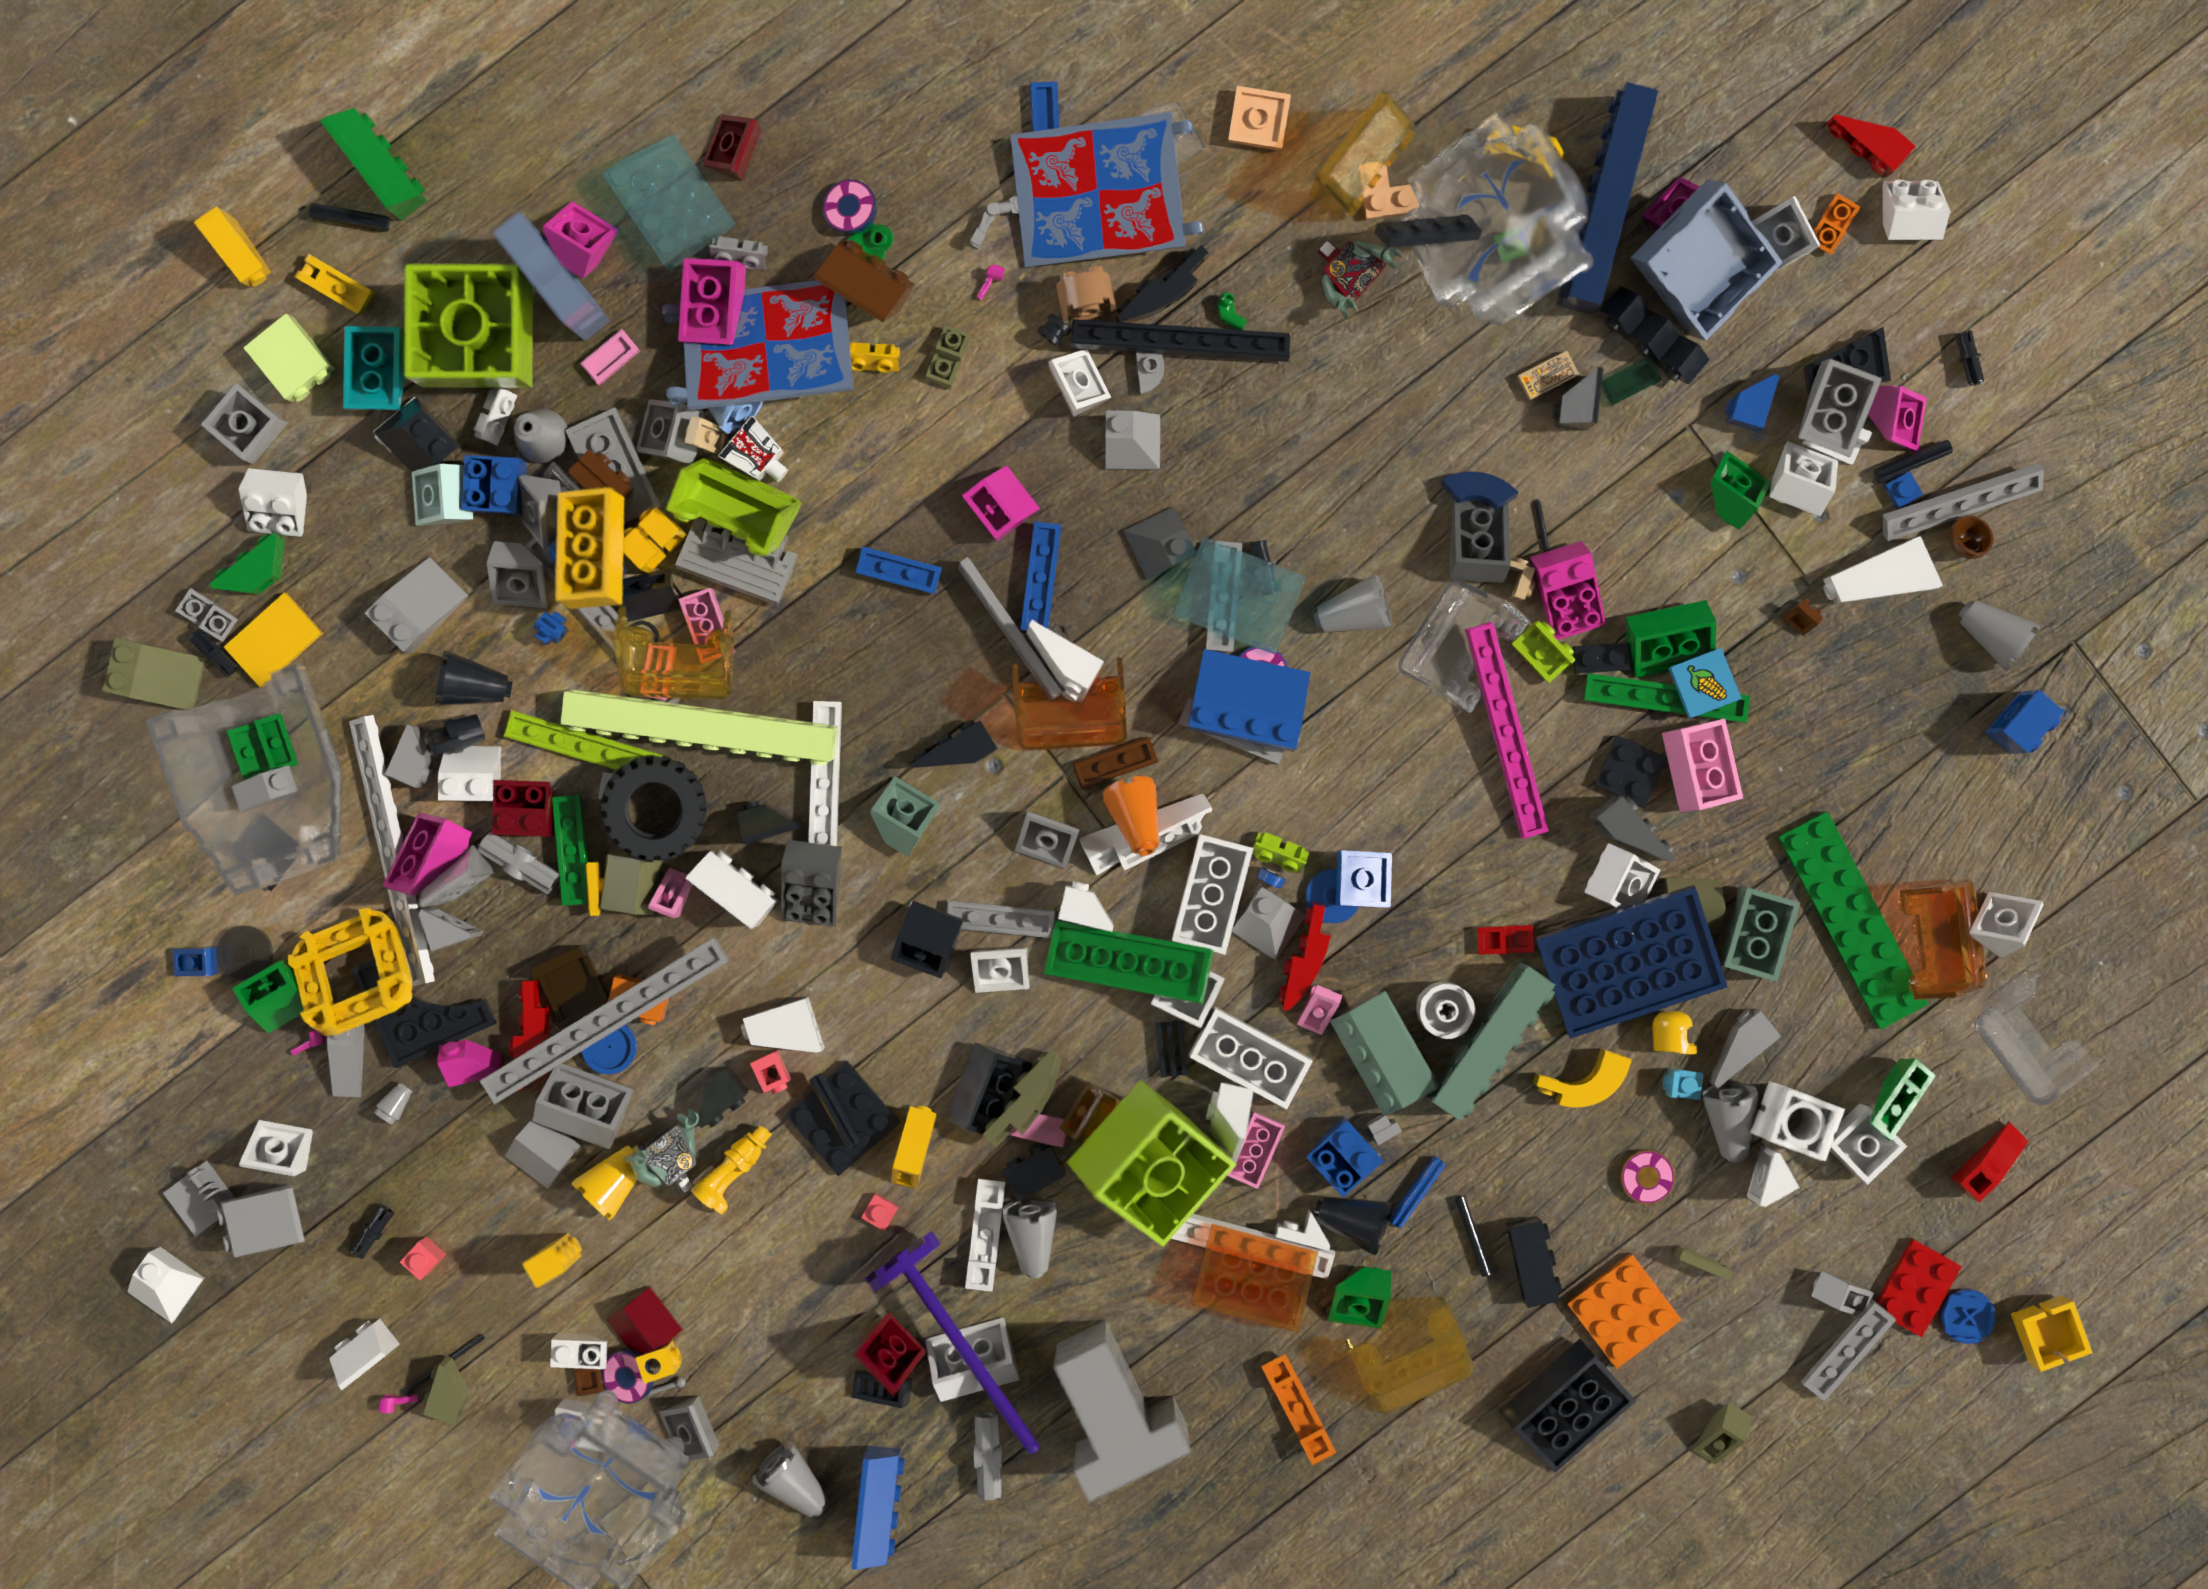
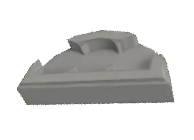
M1136 352L1140 395L1151 392L1162 380L1165 367L1162 354Z

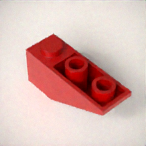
M1837 114L1825 123L1829 127V132L1835 138L1844 140L1850 146L1849 148L1853 154L1863 157L1870 163V167L1875 173L1884 175L1886 178L1900 166L1916 147L1896 128Z
M2008 1121L1950 1179L1969 1198L1980 1203L2000 1184L2029 1141Z

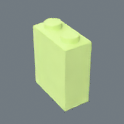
M284 314L244 347L284 399L292 403L305 399L312 387L326 382L331 377L330 373L335 370L334 366L296 319L288 314Z

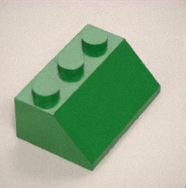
M1707 600L1626 617L1627 643H1629L1635 678L1669 671L1668 668L1716 650V619Z

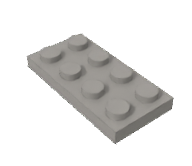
M615 407L565 430L578 459L589 449L595 454L600 450L611 460V463L608 465L615 472L618 469L622 470L632 479L628 484L634 489L624 500L623 525L639 519L649 508L652 510L655 507L662 508L619 412Z

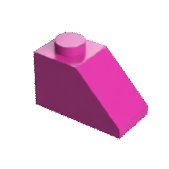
M469 1040L448 1042L439 1046L437 1064L448 1087L484 1079L502 1068L503 1056L501 1053Z

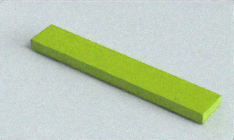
M514 710L510 711L503 735L504 737L614 770L619 769L622 765L629 763L630 760L637 757L643 758L646 755L664 756L584 731H573L567 726Z

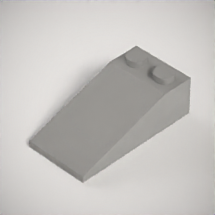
M478 845L468 846L456 862L422 889L419 902L422 907L450 903L495 873L487 858L478 852Z

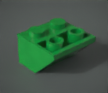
M288 959L273 964L232 988L245 1012L267 1033L276 1030L300 1016L301 1012H304L294 969L289 966Z

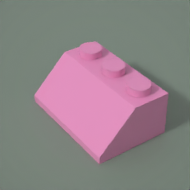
M1725 719L1662 733L1680 813L1702 810L1743 799Z

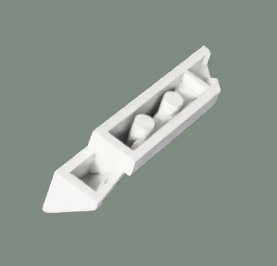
M1200 794L1158 809L1159 846L1155 849L1154 853L1147 856L1133 853L1117 824L1083 836L1079 841L1096 876L1118 862L1121 863L1125 871L1198 835L1202 828L1200 822L1206 813H1211L1212 807L1205 795Z

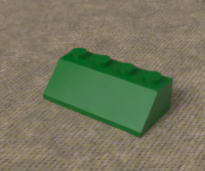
M351 108L326 116L320 120L384 206L401 221L427 202V199L422 194L426 191L415 177L411 180L406 173L409 169L399 155L397 157L392 155L389 151L392 145L383 134L379 136L373 130L376 124L366 112L361 114L355 108Z

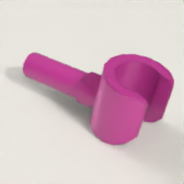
M991 265L988 268L985 282L978 292L977 298L983 299L993 280L1002 281L1005 272L1004 267Z
M317 1030L308 1032L310 1041H306L291 1049V1054L295 1056L307 1048L326 1043V1036Z
M386 1394L380 1400L379 1412L393 1413L395 1404L418 1402L419 1397L418 1395L396 1397Z

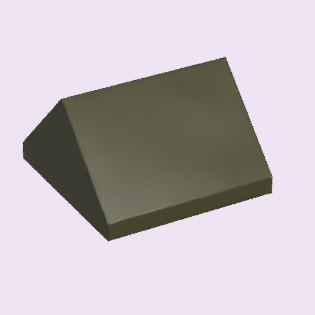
M607 854L600 909L629 914L654 915L655 911L648 909L658 889L662 861L645 862V859L641 858L636 860L628 856Z
M1665 878L1664 894L1691 885L1696 887L1710 933L1719 934L1726 910L1721 880Z

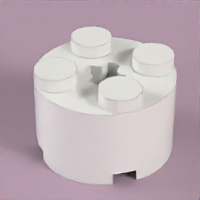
M1441 981L1427 986L1421 992L1417 999L1416 1012L1419 1022L1427 1031L1440 1038L1452 1039L1461 1036L1468 1030L1475 1015V1006L1471 996L1463 988L1451 982ZM1443 1004L1451 1006L1447 1016L1439 1013L1442 1010Z

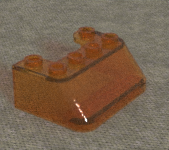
M1971 879L1918 885L1900 890L1898 898L1900 910L1906 916L1915 917L1913 920V931L1917 935L1918 940L1916 955L1918 961L1921 962V969L1916 970L1909 979V988L1913 993L1914 1000L1957 998L1985 987L1987 972L1983 945L1972 938L1969 933L1979 913L1973 881Z

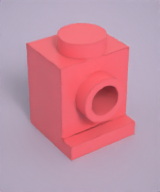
M779 1049L750 1063L764 1093L771 1090L773 1094H776L788 1088L786 1083L791 1080V1077L780 1056ZM770 1068L777 1069V1077L774 1078L769 1075Z

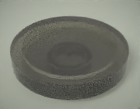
M244 925L228 930L221 937L217 946V960L221 969L230 977L238 980H247L271 965L273 959V945L270 938L265 932L254 926Z

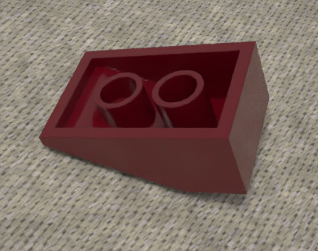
M888 1312L863 1336L857 1345L854 1356L893 1395L927 1350Z

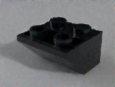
M913 901L898 933L890 960L941 979L950 966L964 919Z

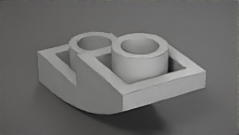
M192 587L175 610L222 642L238 620L234 615Z

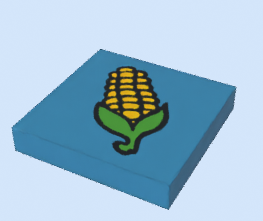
M1722 648L1668 668L1688 719L1742 699Z

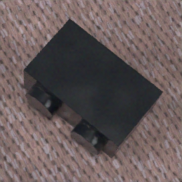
M1038 1144L1029 1150L1030 1155L1021 1159L1020 1156H1017L1005 1163L1006 1168L1003 1169L1002 1174L1018 1202L1066 1176V1170L1052 1145Z

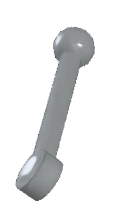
M679 1377L675 1382L653 1388L649 1395L674 1387L683 1388L686 1381L684 1378Z

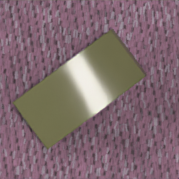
M945 324L925 380L951 390L971 334Z

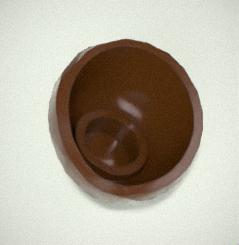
M1969 515L1963 516L1953 523L1949 531L1953 551L1966 559H1979L1989 553L1994 538L1991 528L1984 520Z

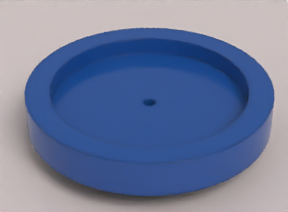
M1326 869L1316 874L1309 882L1306 890V901L1309 908H1312L1313 902L1324 903L1323 921L1327 923L1346 921L1355 914L1359 907L1336 906L1337 869Z
M625 1024L584 1049L582 1055L588 1066L596 1072L609 1075L616 1074L629 1067L635 1059L637 1040L631 1028Z

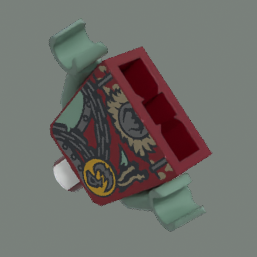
M1328 240L1318 251L1329 262L1322 271L1323 277L1321 281L1326 299L1339 309L1342 316L1347 319L1349 315L1346 310L1349 308H1353L1355 311L1358 310L1355 301L1384 270L1386 266L1384 262L1386 261L1390 267L1396 268L1397 264L1392 259L1395 256L1402 258V253L1398 248H1386L1378 244L1362 241L1354 243L1348 241L1339 250Z

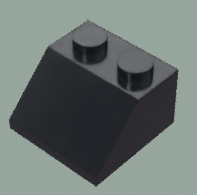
M417 397L374 431V434L411 472L439 464L458 448L452 434Z

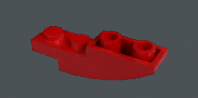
M1313 902L1312 908L1307 907L1304 924H1308L1307 934L1301 935L1299 950L1303 951V954L1292 953L1291 959L1285 960L1283 975H1287L1285 986H1280L1278 1001L1282 1002L1283 1010L1289 1011L1301 999L1322 966L1331 937L1329 932L1321 931L1325 911L1324 903Z
M538 979L522 981V986L519 987V1001L523 1002V1013H520L519 1027L523 1029L524 1034L514 1035L513 1040L509 1042V1055L513 1057V1060L548 1039L551 1006H540ZM525 1085L524 1087H522L521 1089H519V1090H517V1091H520V1090L526 1088L527 1085Z

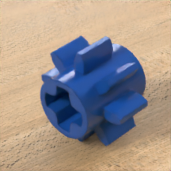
M555 611L552 615L544 612L534 625V628L539 631L535 637L547 645L551 641L554 644H558L568 632V628L564 625L567 619Z

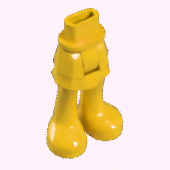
M761 1125L753 1133L748 1132L743 1138L731 1146L730 1150L724 1152L725 1160L691 1188V1192L707 1207L713 1208L723 1215L728 1208L727 1202L723 1197L726 1188L741 1174L748 1172L751 1166L756 1163L761 1155V1148L765 1149L767 1147L765 1142L772 1134Z

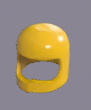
M1665 1011L1659 1013L1654 1018L1652 1026L1654 1051L1697 1054V1045L1687 1042V1030L1693 1026L1688 1014L1681 1011Z

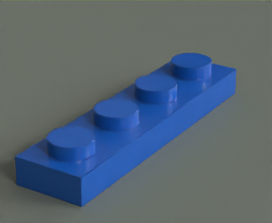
M1034 521L1021 630L1027 631L1032 620L1049 629L1062 527L1060 524Z

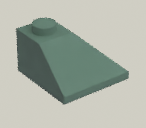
M894 776L871 809L870 814L884 842L909 857L941 804Z

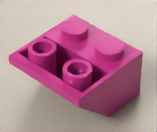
M1007 465L984 478L962 495L963 499L997 542L1040 510L1039 506Z

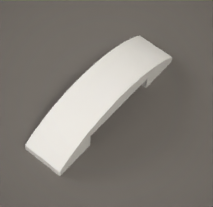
M978 1179L966 1289L993 1291L1005 1190L1004 1181Z

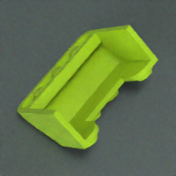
M702 458L681 469L666 510L674 513L673 516L685 522H688L690 519H696L699 516L707 519L709 525L716 528L724 527L732 531L731 534L733 536L746 540L745 544L749 547L748 550L752 554L768 556L779 548L802 503L799 499L718 461Z

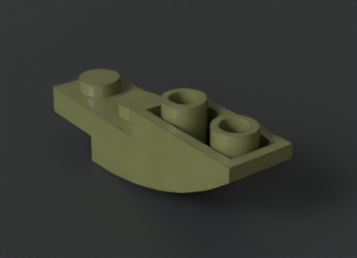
M1053 1049L1049 1053H1043L1037 1059V1065L1030 1072L1026 1071L1018 1078L1014 1089L1021 1096L1018 1099L1014 1098L1006 1105L1005 1112L999 1118L991 1120L986 1126V1132L983 1136L995 1148L1014 1129L1023 1135L1042 1112L1055 1086L1061 1063L1060 1056Z

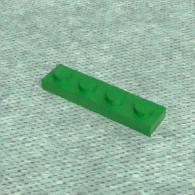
M582 795L552 797L562 906L588 904L586 864L588 860Z

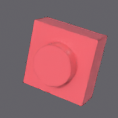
M875 1193L861 1218L885 1231L899 1206Z

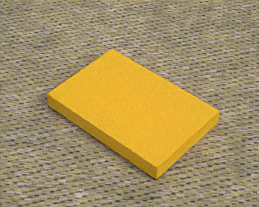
M284 592L226 644L224 648L260 688H264L315 642L323 632L289 594Z

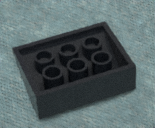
M1578 1339L1505 1404L1499 1412L1512 1429L1556 1473L1634 1404L1636 1400L1581 1339Z

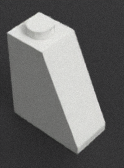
M809 997L743 1018L744 1024H741V1030L745 1040L749 1039L751 1045L815 1053L825 1049Z

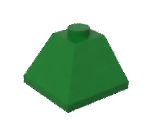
M1729 451L1723 454L1710 480L1717 515L1728 525H1732L1740 530L1759 509L1771 483L1770 480Z
M1364 1267L1337 1285L1329 1310L1328 1321L1381 1329L1391 1299V1271L1378 1267Z

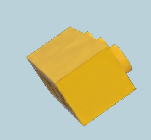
M567 1233L540 1249L526 1260L523 1266L537 1288L572 1266L582 1257L580 1253L582 1248L575 1237L571 1238L570 1234Z

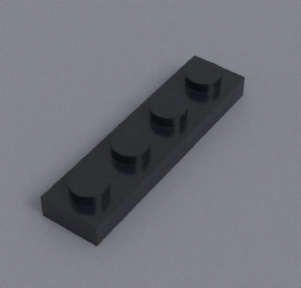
M1461 214L1449 217L1438 216L1436 218L1377 223L1374 233L1387 248L1479 240L1482 230L1472 217Z

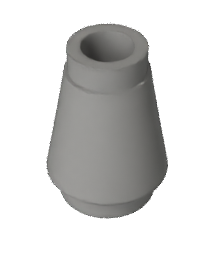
M399 1082L376 1105L378 1108L374 1113L393 1125L395 1120L400 1119L413 1091Z

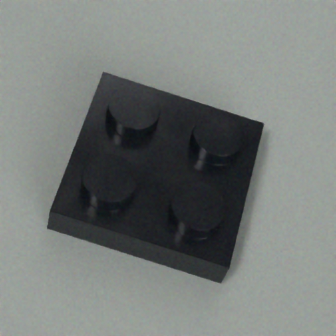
M1616 735L1594 785L1617 796L1629 797L1636 805L1645 807L1667 761V757Z

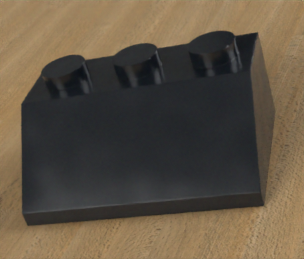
M975 1042L945 1119L964 1130L984 1134L988 1123L994 1118H999L1005 1112V1107L1011 1100L1020 1097V1094L1014 1087L1017 1085L1018 1078L1026 1071L1030 1072L1033 1063L997 1048Z

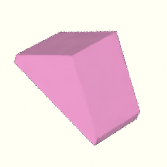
M669 867L648 909L672 918L680 917L692 887V883L686 879L688 874Z

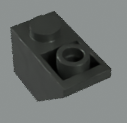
M730 1067L703 1086L698 1122L701 1129L707 1124L712 1128L724 1119L722 1113L729 1107L734 1111L746 1102L743 1097L749 1092Z

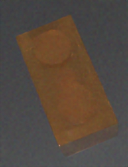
M1087 1082L1059 1129L1075 1141L1084 1144L1118 1106L1121 1100L1107 1090Z

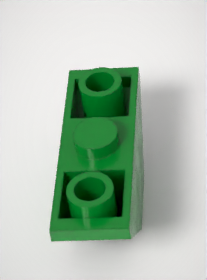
M268 533L262 536L256 542L257 546L250 552L249 550L244 551L235 559L236 563L230 568L225 567L214 575L215 580L209 585L213 589L260 595L281 578L285 539L275 533Z

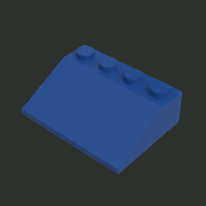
M1204 649L1187 730L1294 752L1297 750L1310 672Z

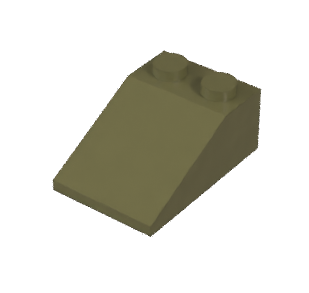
M115 638L103 691L194 711L206 660L199 656L127 639Z

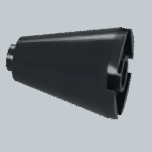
M444 650L442 657L448 658V660H443V664L440 666L436 695H441V698L436 697L435 704L504 702L505 697L510 698L513 682L507 681L508 675Z
M1325 1196L1323 1201H1317L1314 1216L1318 1217L1317 1223L1366 1252L1377 1256L1381 1247L1379 1241L1384 1237L1392 1203Z

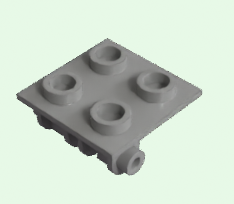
M208 1161L189 1171L184 1178L163 1193L195 1237L218 1220L216 1210L221 1209L220 1202L235 1198Z

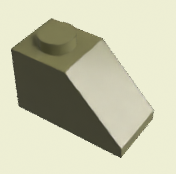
M1728 1402L1713 1415L1694 1445L1693 1451L1716 1465L1746 1442L1752 1416Z

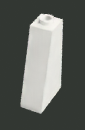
M1921 536L1910 539L1823 579L1825 582L1823 586L1824 592L1829 600H1833L1834 604L1928 591L1943 586Z

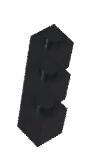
M1620 286L1600 310L1606 319L1604 323L1610 330L1615 333L1618 332L1635 346L1634 349L1640 355L1652 360L1674 382L1680 380L1689 385L1710 360L1700 344L1681 336L1670 319L1651 311L1638 293L1623 286Z

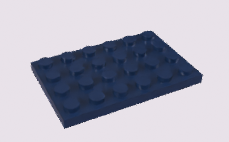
M1694 885L1535 937L1549 980L1555 984L1553 991L1555 992L1554 994L1570 1039L1728 987Z

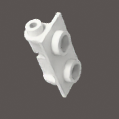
M504 388L489 389V394L483 408L490 410L489 415L480 414L477 424L473 429L476 431L474 436L498 445L504 433L509 415L514 408L517 395Z

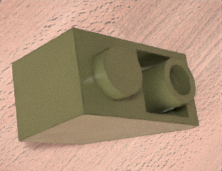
M446 1356L440 1364H435L430 1379H433L434 1382L432 1388H428L424 1395L422 1404H425L426 1407L423 1415L455 1425L462 1416L470 1391L453 1358Z

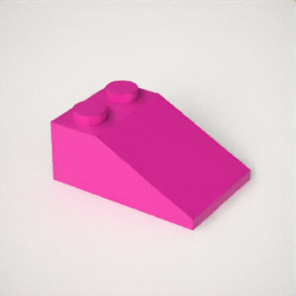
M684 258L679 342L733 345L745 292V265L738 261Z
M418 812L386 877L383 887L415 896L461 857L469 845V838L472 832L445 818Z

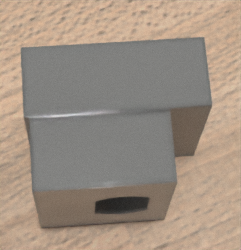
M1383 1114L1366 1123L1378 1145L1402 1132L1395 1119L1389 1122L1386 1115L1383 1116Z

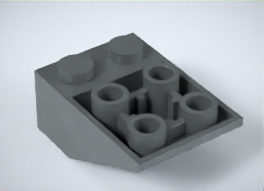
M1611 796L1587 817L1606 839L1661 861L1674 862L1676 860L1672 855L1674 849L1665 839H1658L1654 834L1656 831L1654 825L1647 818L1642 819L1636 813L1638 807L1629 797Z
M787 840L782 860L781 920L835 927L842 866V847Z

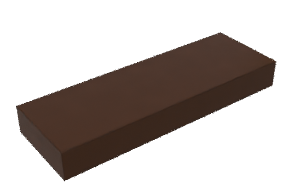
M1147 737L1073 763V767L1080 787L1084 789L1158 763V759L1151 739Z

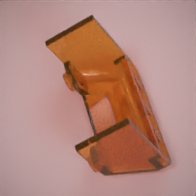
M1117 657L1118 676H1107L1099 680L1097 692L1087 693L1082 703L1077 700L1075 702L1070 701L1062 694L1054 700H1050L1047 695H1043L1039 684L1030 681L1019 682L1018 664H1012L1013 699L1019 746L1025 750L1033 751L1110 746L1123 743L1127 738L1122 657Z

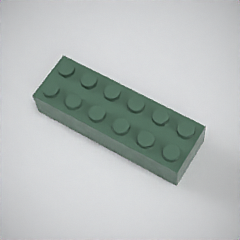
M1519 962L1437 1079L1440 1087L1426 1096L1459 1121L1463 1116L1467 1118L1475 1108L1474 1100L1479 1094L1484 1095L1490 1087L1491 1081L1489 1079L1493 1073H1499L1507 1062L1505 1056L1510 1049L1515 1050L1523 1039L1521 1034L1526 1026L1530 1028L1537 1020L1539 1014L1536 1012L1542 1004L1547 1005L1555 993L1552 989L1555 987V984L1529 966Z

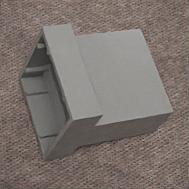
M1106 1320L1057 1343L1055 1369L1088 1435L1087 1438L1075 1444L1074 1472L1089 1502L1191 1452L1187 1423L1174 1397L1171 1396L1148 1407Z

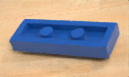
M862 546L855 573L936 594L942 567Z

